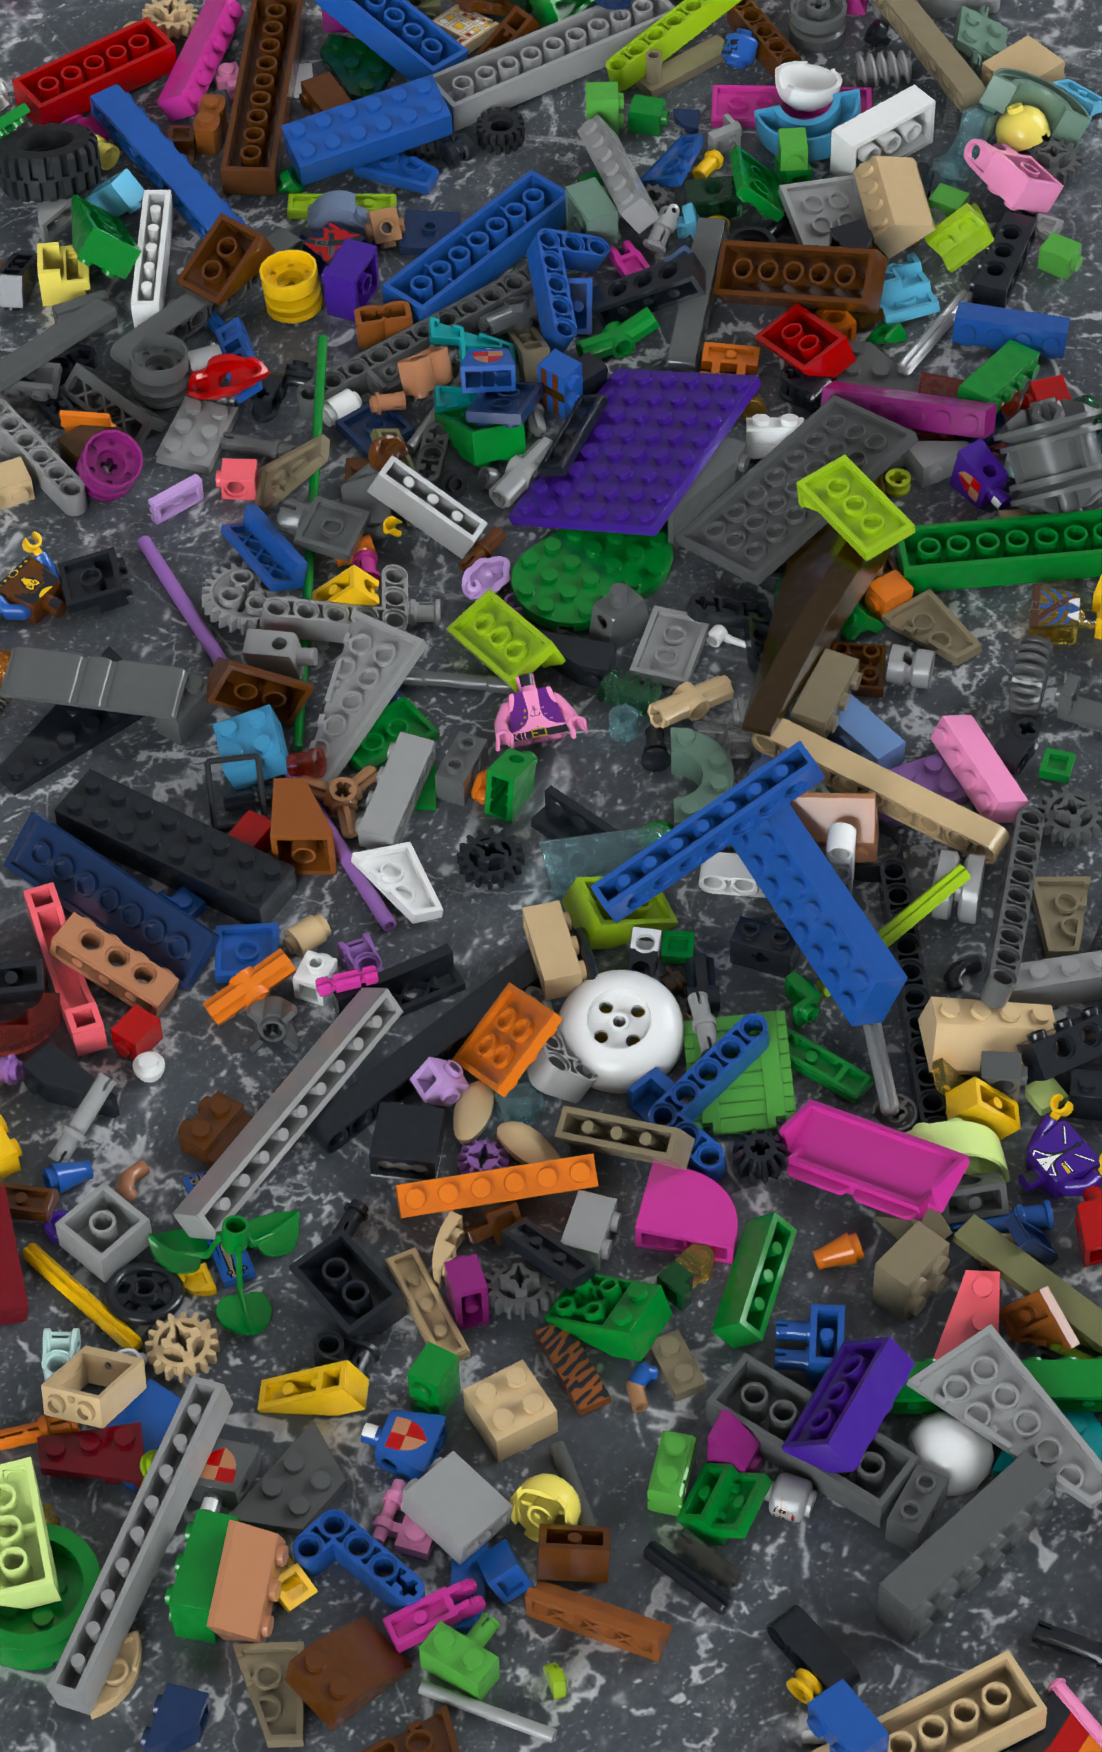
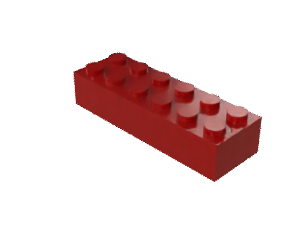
M146 17L12 79L16 105L19 106L24 102L31 111L27 116L35 125H45L53 122L60 124L66 118L82 115L90 111V96L118 84L124 92H131L171 73L177 61L175 44Z

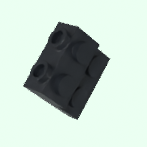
M114 547L58 563L69 613L97 605L101 612H105L129 604L128 596L133 595L129 579L123 578V575L128 574L127 566L123 557L118 558Z

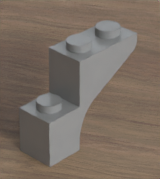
M918 441L880 476L886 474L891 469L905 466L922 488L939 483L943 479L951 477L958 451L970 445V443L967 441Z

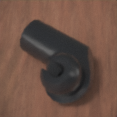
M974 956L956 961L949 966L943 975V981L947 983V989L950 992L964 987L961 977L982 971L979 957Z

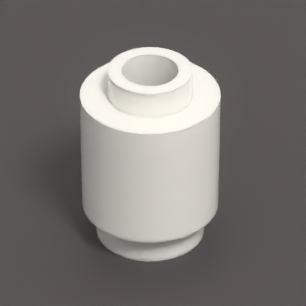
M345 389L325 400L323 422L331 427L335 425V421L360 408L363 403L359 394L355 391L352 392L350 389Z

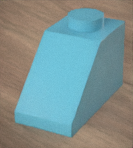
M126 168L101 182L85 197V200L116 216H120L125 212L132 214L142 206L140 200L143 199L144 189Z

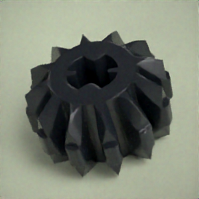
M754 1128L751 1136L742 1133L739 1142H735L733 1145L734 1156H732V1165L735 1169H738L740 1178L749 1176L751 1184L756 1179H761L766 1185L768 1177L778 1180L780 1171H785L788 1150L786 1144H782L780 1135L770 1137L769 1129L761 1134Z

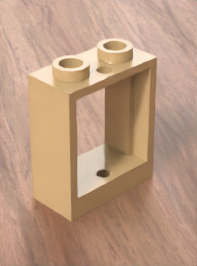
M85 1345L41 1385L44 1415L103 1429L147 1388L144 1359ZM88 1383L107 1387L99 1395L80 1391Z

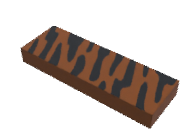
M552 1324L535 1331V1338L580 1416L611 1403L610 1394L575 1335Z

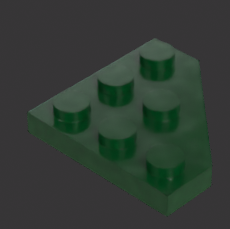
M329 33L320 49L322 61L330 67L331 74L338 84L343 86L351 101L384 91L396 71L393 66L358 39Z

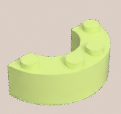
M951 1118L947 1121L931 1124L925 1122L918 1123L912 1127V1130L905 1132L968 1155L970 1164L964 1174L975 1175L997 1171L1006 1182H1010V1175L1000 1139L994 1131L984 1125L963 1121L961 1118Z

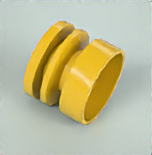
M289 249L276 252L262 262L259 273L268 315L273 320L288 324L305 322L315 317L323 305L315 258L307 252Z

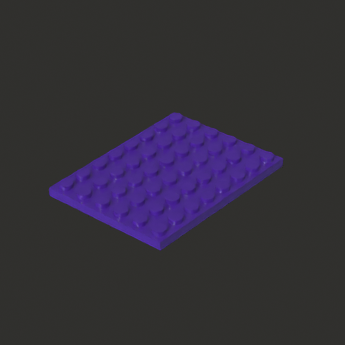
M615 369L598 392V394H605L608 403L567 475L541 477L538 474L508 515L511 524L656 536L760 388L761 382L759 377L743 374Z

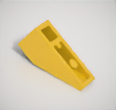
M348 1360L261 1380L257 1410L260 1413L339 1416L365 1410L369 1379Z

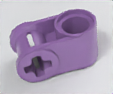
M368 932L363 933L362 937L347 943L343 941L337 943L339 956L348 971L358 969L359 972L362 971V967L370 965L376 967L377 973L383 971L381 958Z

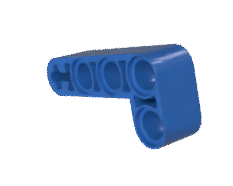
M327 1510L300 1533L293 1542L295 1564L298 1563L308 1577L321 1574L336 1560L395 1612L406 1606L413 1605L425 1597V1587L422 1579L341 1510ZM334 1529L341 1530V1532L337 1534L328 1533L329 1531ZM360 1550L366 1552L359 1556L353 1555L354 1552ZM308 1552L316 1553V1555L312 1557L303 1556ZM382 1572H389V1573H391V1575H389V1576H387V1577H379V1576H377L378 1574H380V1573H382Z

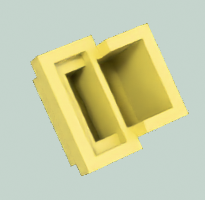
M59 242L37 244L38 279L43 306H53L87 295V290H90V268L77 259L78 256L73 249V245L59 246Z

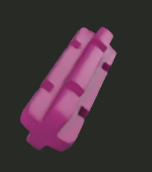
M370 965L362 967V971L359 972L358 969L333 974V978L330 979L328 976L317 978L315 985L318 995L323 997L332 995V991L335 990L336 993L361 988L363 983L366 986L377 984L379 978L376 967Z

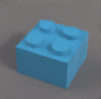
M270 704L213 724L220 757L252 753L259 754L262 761L264 781L292 772L282 725ZM255 759L222 763L223 772L235 791L258 783Z

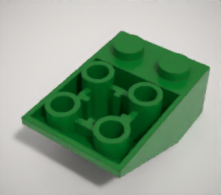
M595 1274V1277L573 1290L565 1287L544 1318L546 1322L575 1335L578 1339L612 1357L641 1362L673 1313L661 1285Z

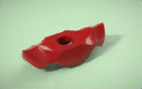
M219 354L210 358L205 368L193 371L190 374L186 395L201 400H221L239 395L243 390L252 387L271 373L260 360L252 356L241 357L234 354ZM230 373V384L227 387H222L223 377Z

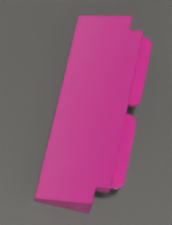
M811 1099L778 1129L782 1144H786L788 1150L787 1161L789 1167L787 1172L789 1177L837 1195L845 1193L853 1195L854 1200L858 1203L904 1220L917 1219L922 1221L928 1209L942 1213L970 1164L969 1157L966 1154Z

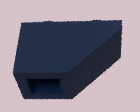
M167 1683L164 1694H159L155 1700L153 1716L155 1718L152 1726H147L143 1732L141 1748H144L145 1752H181L200 1742L212 1711L209 1693Z

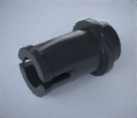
M356 1199L345 1204V1212L337 1226L333 1229L332 1235L343 1228L353 1238L361 1222L368 1219L367 1212L369 1208L363 1202Z

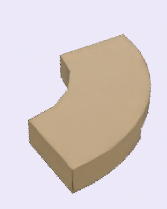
M139 1630L127 1634L90 1714L91 1719L100 1717L116 1707L135 1685L143 1660V1648Z

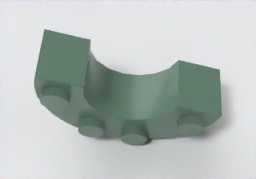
M1011 68L996 70L979 100L984 109L993 113L998 111L1003 114L1007 111L1008 106L1015 103L1038 108L1048 121L1051 137H1054L1055 141L1058 142L1064 138L1065 144L1073 142L1074 148H1076L1091 121L1085 108L1061 88L1038 76Z
M670 727L671 774L685 776L698 785V788L689 795L673 799V827L675 828L734 787V769L729 755L714 739L690 728Z

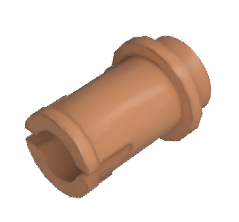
M404 391L388 394L375 392L374 395L369 396L371 413L376 412L377 415H381L382 411L405 410L406 398Z

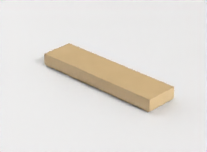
M416 1247L385 1259V1266L397 1289L403 1294L404 1302L425 1343L427 1344L429 1341L458 1355L459 1361L469 1358L470 1350Z

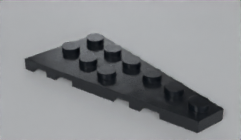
M110 646L100 656L115 662L123 660ZM56 704L0 765V781L15 796L145 716Z

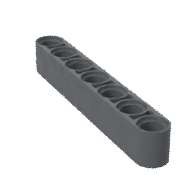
M698 218L691 253H695L706 271V294L679 303L668 353V371L696 373L699 371L715 297L713 288L722 240H727L728 236L727 219Z

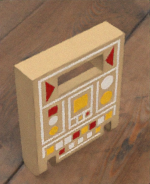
M459 4L454 5L432 20L449 35L457 38L456 41L469 50L468 54L482 46L500 25V23L493 22L492 19L478 12L469 13L461 10Z

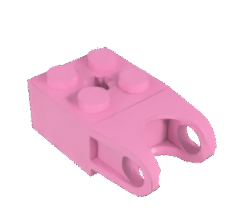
M971 139L965 146L964 160L988 185L987 189L1005 200L1003 203L1006 207L1013 211L1021 209L1031 214L1036 212L1048 214L1064 186L1033 157L1019 154L1005 143H996L991 146L981 139ZM975 145H978L980 148V154L978 158L974 160L972 157V149Z

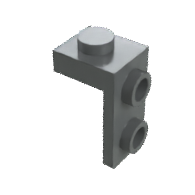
M1069 673L1065 683H1059L1054 700L1058 701L1057 718L1102 731V703L1078 696L1081 676Z

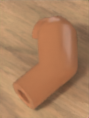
M139 1160L120 1173L114 1191L128 1202L134 1200L138 1193L133 1186L150 1173L147 1164L143 1160Z

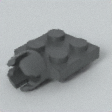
M315 496L311 503L287 498L282 504L289 507L281 506L277 516L278 530L294 535V546L346 562L350 561L371 519L369 511L319 496Z

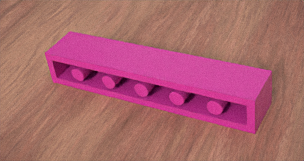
M236 0L205 1L157 100L158 105L171 122L197 113L200 99L206 94L244 14L241 5Z

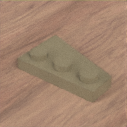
M321 434L259 468L254 504H257L266 514L328 462L330 439Z
M931 589L881 615V621L885 626L924 648L935 651L937 655L956 666L982 652V644Z
M304 1641L232 1644L267 1747H304V1701L285 1681L289 1662L305 1649Z

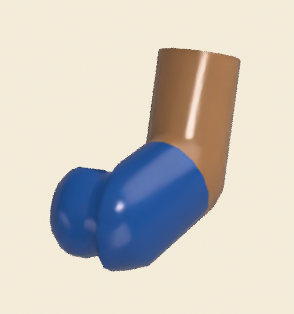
M647 1362L637 1365L626 1382L628 1397L634 1412H642L648 1409L649 1404L644 1388L647 1383H654V1379H658L659 1372L657 1367Z

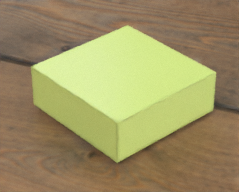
M1054 1078L1046 1081H1034L1025 1086V1098L1040 1116L1053 1111L1050 1107V1100L1055 1094L1064 1096L1058 1107L1068 1102V1094Z

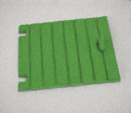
M785 1010L756 1013L763 1016L767 1021L770 1044L693 1121L699 1128L703 1130L705 1127H713L712 1132L714 1136L749 1133L754 1128L757 1132L766 1131L767 1129L777 1130L776 1120L786 1119L788 1121L796 1113ZM747 1014L715 1017L717 1021V1028L715 1030L718 1041ZM693 1019L684 1021L687 1071L702 1057L697 1033L693 1032L691 1026ZM751 1031L750 1033H748V1035L757 1036L761 1032ZM729 1053L725 1057L735 1058L738 1056V1053ZM710 1074L705 1076L703 1080L709 1081L716 1076Z

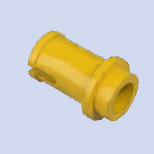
M715 149L707 151L704 154V159L692 170L695 180L700 183L706 182L707 178L716 169L718 170L723 166V155Z

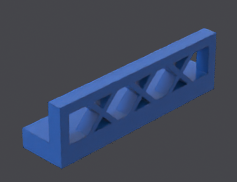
M257 504L246 505L243 523L222 524L221 533L271 592L303 588L308 563Z

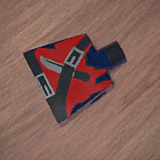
M327 223L317 232L310 228H305L299 237L305 241L303 244L304 252L309 253L315 258L318 274L321 277L325 266L330 265L336 249L342 246L346 238L366 243V237L333 223Z

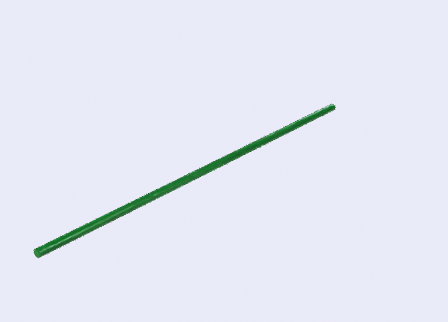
M325 335L318 337L312 439L322 434L328 343V337ZM320 468L309 477L308 503H311L315 496L319 494ZM305 549L304 559L308 564L302 588V599L312 600L315 552ZM299 639L302 648H309L310 640ZM304 666L301 681L307 682L308 666ZM306 703L294 721L293 750L296 752L303 750Z

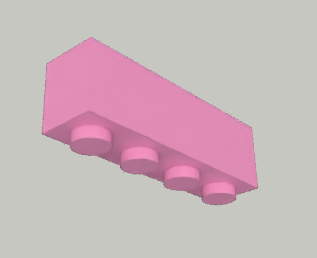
M972 715L942 716L930 739L978 813L997 824L1013 823L1019 809L1026 806L1028 799Z

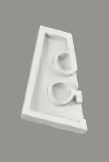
M411 842L352 853L351 862L412 924L442 918L443 908Z

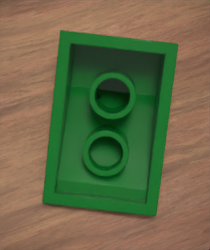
M469 406L440 413L434 412L436 421L441 423L445 433L447 432L449 435V440L462 459L472 463L475 467L489 466L492 461L496 460L510 461L515 455H521L526 452L524 423L515 428H507L503 424L478 426L474 422H466V410Z

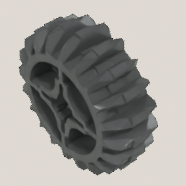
M1026 635L1022 639L1014 666L1009 694V709L1012 713L1024 717H1036L1039 714L1052 659L1053 645L1050 639L1037 635Z

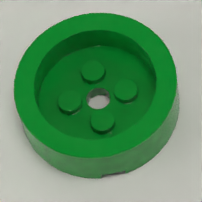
M46 1523L61 1601L45 1604L34 1609L0 1606V1665L19 1670H38L52 1667L54 1662L59 1661L100 1575L99 1563L92 1549L80 1536L64 1527Z

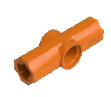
M280 948L256 966H249L238 972L231 978L229 985L202 1004L219 1027L252 1003L268 997L270 990L296 973L297 970L285 952Z

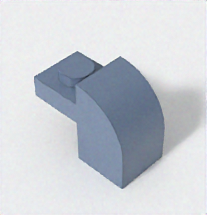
M343 190L329 191L319 196L308 208L307 227L323 235L322 232L324 231L321 228L324 226L328 229H333L327 224L332 223L339 228L343 226L356 234L366 237L364 224H368L366 215L368 211L355 204L356 194Z

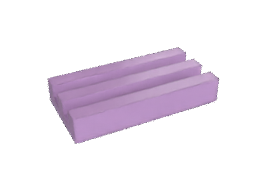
M194 474L148 499L151 505L149 507L152 513L151 520L158 525L204 500L202 479L197 474Z

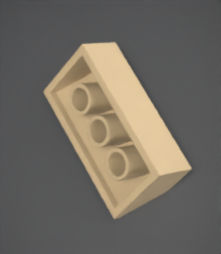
M874 156L853 170L867 224L872 231L874 242L889 259L936 230L914 158Z
M931 996L918 1019L929 1072L979 1075L982 1051L1019 1053L1017 1044L1028 1040L1027 1034L1040 1029H1045V1031L1053 1029L1055 1018L1052 1005L1008 1002L1005 1007L996 1009L987 1006L982 1000Z

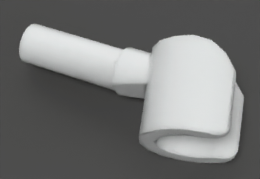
M720 624L713 626L708 632L709 636L706 642L712 647L717 648L724 641L746 648L745 640L728 634L727 629Z

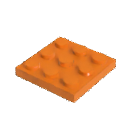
M509 982L452 1060L505 1098L517 1085L519 1078L527 1067L535 1061L547 1040L555 1034L563 1018Z

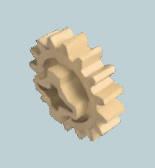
M152 0V4L146 3L145 9H142V19L148 17L168 38H173L174 36L176 39H179L180 35L188 37L199 16L198 10L193 9V4H185V0H180L179 2L177 0H161L159 2Z
M181 1311L180 1318H174L169 1313L168 1322L164 1323L157 1320V1331H148L149 1341H145L148 1364L154 1366V1371L157 1375L164 1371L165 1378L168 1381L174 1375H177L179 1382L183 1383L185 1375H190L192 1378V1376H197L199 1370L207 1374L209 1372L208 1363L216 1364L217 1362L216 1352H220L216 1328H211L208 1318L200 1322L199 1313L195 1312L191 1318H187L185 1311Z

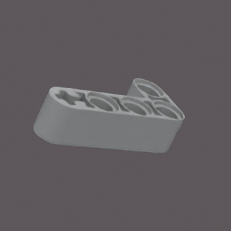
M534 986L527 987L525 993L554 1011L551 1000L545 1001L541 989ZM559 1026L555 1034L541 1048L535 1061L526 1069L531 1084L537 1090L573 1103L580 1102L598 1078L597 1074L595 1076L592 1073L585 1074L583 1072L584 1066L581 1064L582 1061L567 1054Z

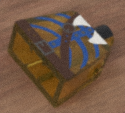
M1033 584L1028 635H1037L1050 639L1052 645H1073L1076 643L1078 628L1095 629L1097 612L1079 610L1080 595L1078 593Z

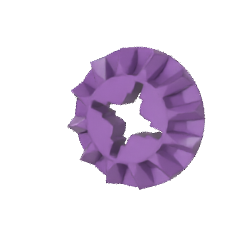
M488 1137L479 1141L473 1138L470 1144L462 1145L461 1152L457 1155V1166L461 1175L506 1168L510 1164L509 1154L502 1147L500 1141L493 1142ZM483 1153H486L488 1160L483 1164V1168H480L478 1159L481 1158Z

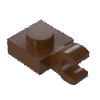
M511 1201L483 1212L486 1222L470 1225L464 1228L463 1231L465 1232L466 1241H470L471 1244L481 1242L491 1237L493 1244H501L500 1232L522 1219L517 1202Z

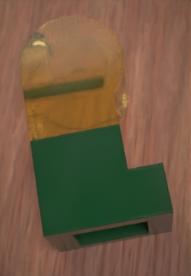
M693 1244L657 1276V1285L662 1286L667 1300L679 1310L683 1311L691 1304V1291L699 1283L706 1282L713 1276V1250L705 1244Z

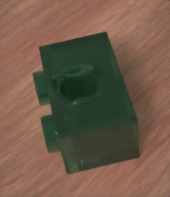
M733 175L684 180V204L692 202L699 217L709 218L715 215L723 216L727 219L742 217L743 202L736 195Z

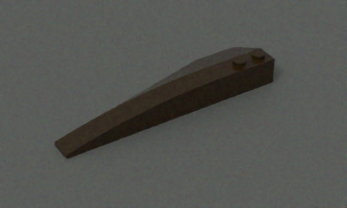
M827 523L790 557L786 565L744 716L742 730L769 737L772 736L811 676L825 648L828 649L893 550V546L865 561Z

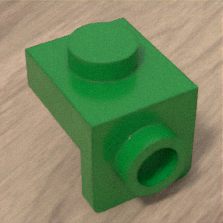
M796 971L786 976L785 997L795 1005L793 1007L792 1025L798 1029L805 1023H811L819 1015L821 993L816 990L814 984L809 979L803 978Z

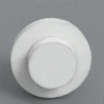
M152 1051L143 1052L133 1061L134 1074L144 1082H155L164 1073L165 1061L159 1053Z

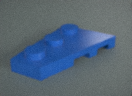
M701 133L681 135L640 178L644 187H646L647 183L651 186L659 183L661 188L665 186L669 188L681 186L705 143Z

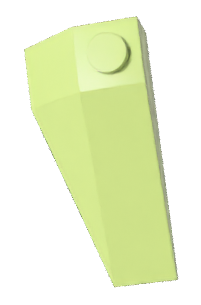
M27 1457L0 1464V1606L30 1609L61 1601L54 1558L32 1458Z

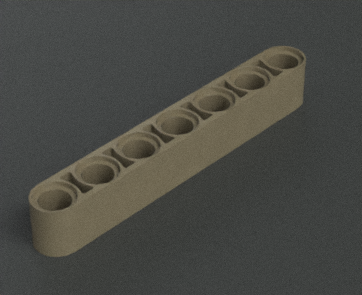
M873 0L879 11L959 110L962 111L979 104V100L985 91L984 84L916 0Z

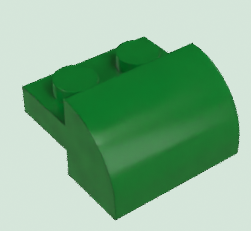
M704 1463L676 1519L691 1534L715 1545L725 1546L728 1538L745 1539L772 1484V1480L766 1473L738 1472L730 1463Z

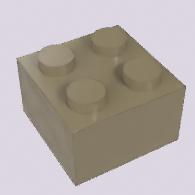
M917 1221L875 1263L872 1300L903 1323L912 1314L918 1315L925 1307L927 1299L933 1293L938 1294L947 1284L950 1243Z

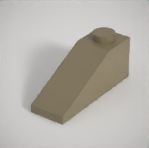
M534 325L525 330H511L507 332L509 342L515 346L516 363L521 378L524 382L538 383L537 365L550 354L548 344Z

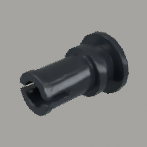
M651 725L645 730L646 746L641 756V765L648 771L661 772L670 766L671 756L664 745L663 728H655Z

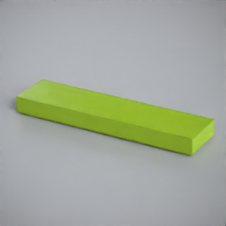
M288 194L287 219H308V208L322 194ZM356 194L355 204L365 208L368 212L397 206V195Z

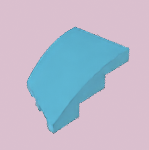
M914 252L908 254L907 261L901 264L891 263L887 265L880 307L883 308L885 317L883 320L886 324L900 323L941 312L939 301L932 293L930 281L923 273L921 261Z

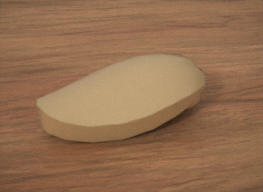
M480 1080L470 1083V1086L460 1094L461 1097L455 1105L453 1129L461 1145H468L472 1142L473 1138L477 1139L487 1127L492 1116L495 1097L494 1090Z
M515 1121L504 1122L498 1126L496 1133L498 1141L521 1164L561 1159L553 1146L531 1126Z

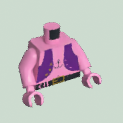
M532 673L516 677L519 692L508 695L507 702L500 705L494 721L496 735L495 750L497 752H500V745H508L509 749L566 738L568 727L572 739L577 738L576 730L582 729L585 731V734H588L586 719L579 716L559 693H553L551 687L536 689Z

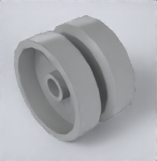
M941 850L938 868L935 869L933 885L956 865L960 864V856L957 851ZM969 854L966 857L964 867L970 873L971 878L933 909L931 918L948 920L952 915L954 901L958 902L957 917L959 921L976 924L986 856Z

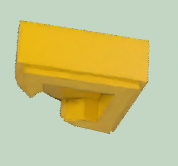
M206 1262L201 1263L199 1270L194 1273L178 1274L183 1281L186 1292L196 1296H213L217 1294V1288Z

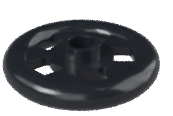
M151 1261L135 1262L120 1268L109 1278L104 1290L105 1303L110 1312L126 1323L139 1326L154 1325L157 1320H167L169 1313L174 1315L180 1309L185 1297V1287L178 1274L166 1270L157 1262ZM138 1275H152V1278H151V1277H147V1276H143V1277L137 1278V1276H138ZM168 1283L172 1291L162 1293L159 1285ZM121 1285L130 1286L128 1294L118 1292ZM158 1302H161L164 1305L163 1307L154 1311L150 1308L155 1306ZM128 1303H131L132 1305L138 1307V1309L136 1311H133L126 1308L125 1306Z

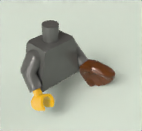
M386 434L371 443L368 452L369 463L359 469L346 480V483L340 486L342 500L336 501L370 512L371 519L362 536L370 534L372 542L390 537V535L395 537L402 535V531L395 528L402 521L392 516L391 508L367 492L392 455L401 460L408 454L406 443L396 435Z

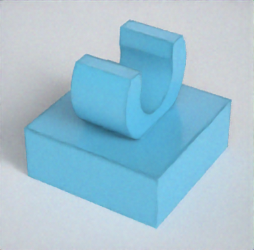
M691 202L682 206L683 216H678L676 229L679 239L686 238L689 235L694 239L699 216Z

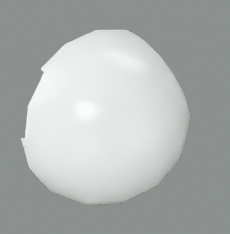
M792 61L776 67L775 83L777 92L783 102L797 111L811 112L827 107L833 101V94L839 93L843 81L840 74L835 71V68L829 70L821 66L807 64L808 61Z
M937 1411L922 1418L910 1431L907 1440L911 1452L913 1451L914 1454L920 1457L919 1465L949 1478L947 1497L963 1496L978 1489L981 1482L989 1475L994 1460L992 1443L946 1411Z

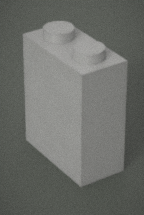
M454 1451L444 1459L442 1457L437 1458L429 1466L424 1476L419 1480L417 1478L412 1479L402 1491L401 1510L459 1565L510 1523L513 1505Z

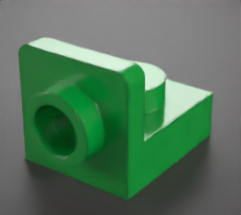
M857 604L840 632L849 640L854 641L861 631L866 632L870 630L879 634L885 624L867 607Z

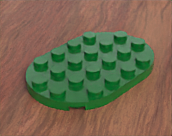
M561 529L526 550L518 558L511 575L513 599L517 607H522V613L542 626L555 630L557 626L574 627V631L590 629L593 605L610 593V587L613 584H627L643 599L657 592L670 577L673 564V547L671 543H668V536L662 529H660L656 536Z

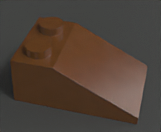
M220 213L176 282L208 301L221 306L259 273L262 262L272 255L275 248L262 234Z
M363 1616L317 1639L292 1658L288 1665L285 1681L333 1732L412 1670L413 1666L401 1653L398 1654L396 1648L366 1616Z

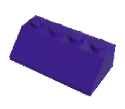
M891 1336L844 1341L781 1448L785 1453L828 1473L854 1472L860 1465L868 1445L876 1437L884 1417L891 1411L899 1391L907 1383L908 1376L915 1363Z

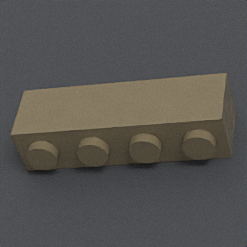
M563 1105L554 1136L570 1147L647 1163H657L681 1170L687 1169L695 1140L679 1128Z

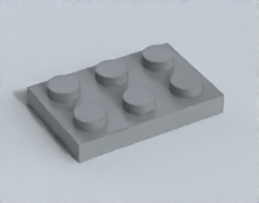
M185 396L155 454L156 463L210 475L222 451L221 438L225 437L223 433L225 431L231 433L239 417V408Z
M654 605L631 664L629 678L677 688L684 682H690L711 624L694 621L687 615V612Z

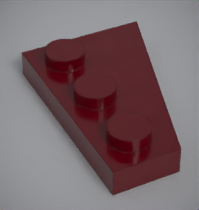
M141 1422L104 1427L103 1429L97 1428L37 1437L39 1464L42 1475L79 1480L89 1477L103 1479L108 1484L118 1485V1482L136 1484L138 1488L141 1487L144 1476L140 1469V1460L145 1454Z

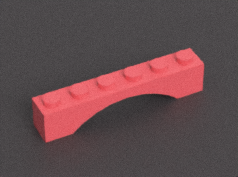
M51 882L23 890L27 914L77 1057L107 1049L108 1044L104 1024L85 977L49 954L53 936L66 922L54 883Z

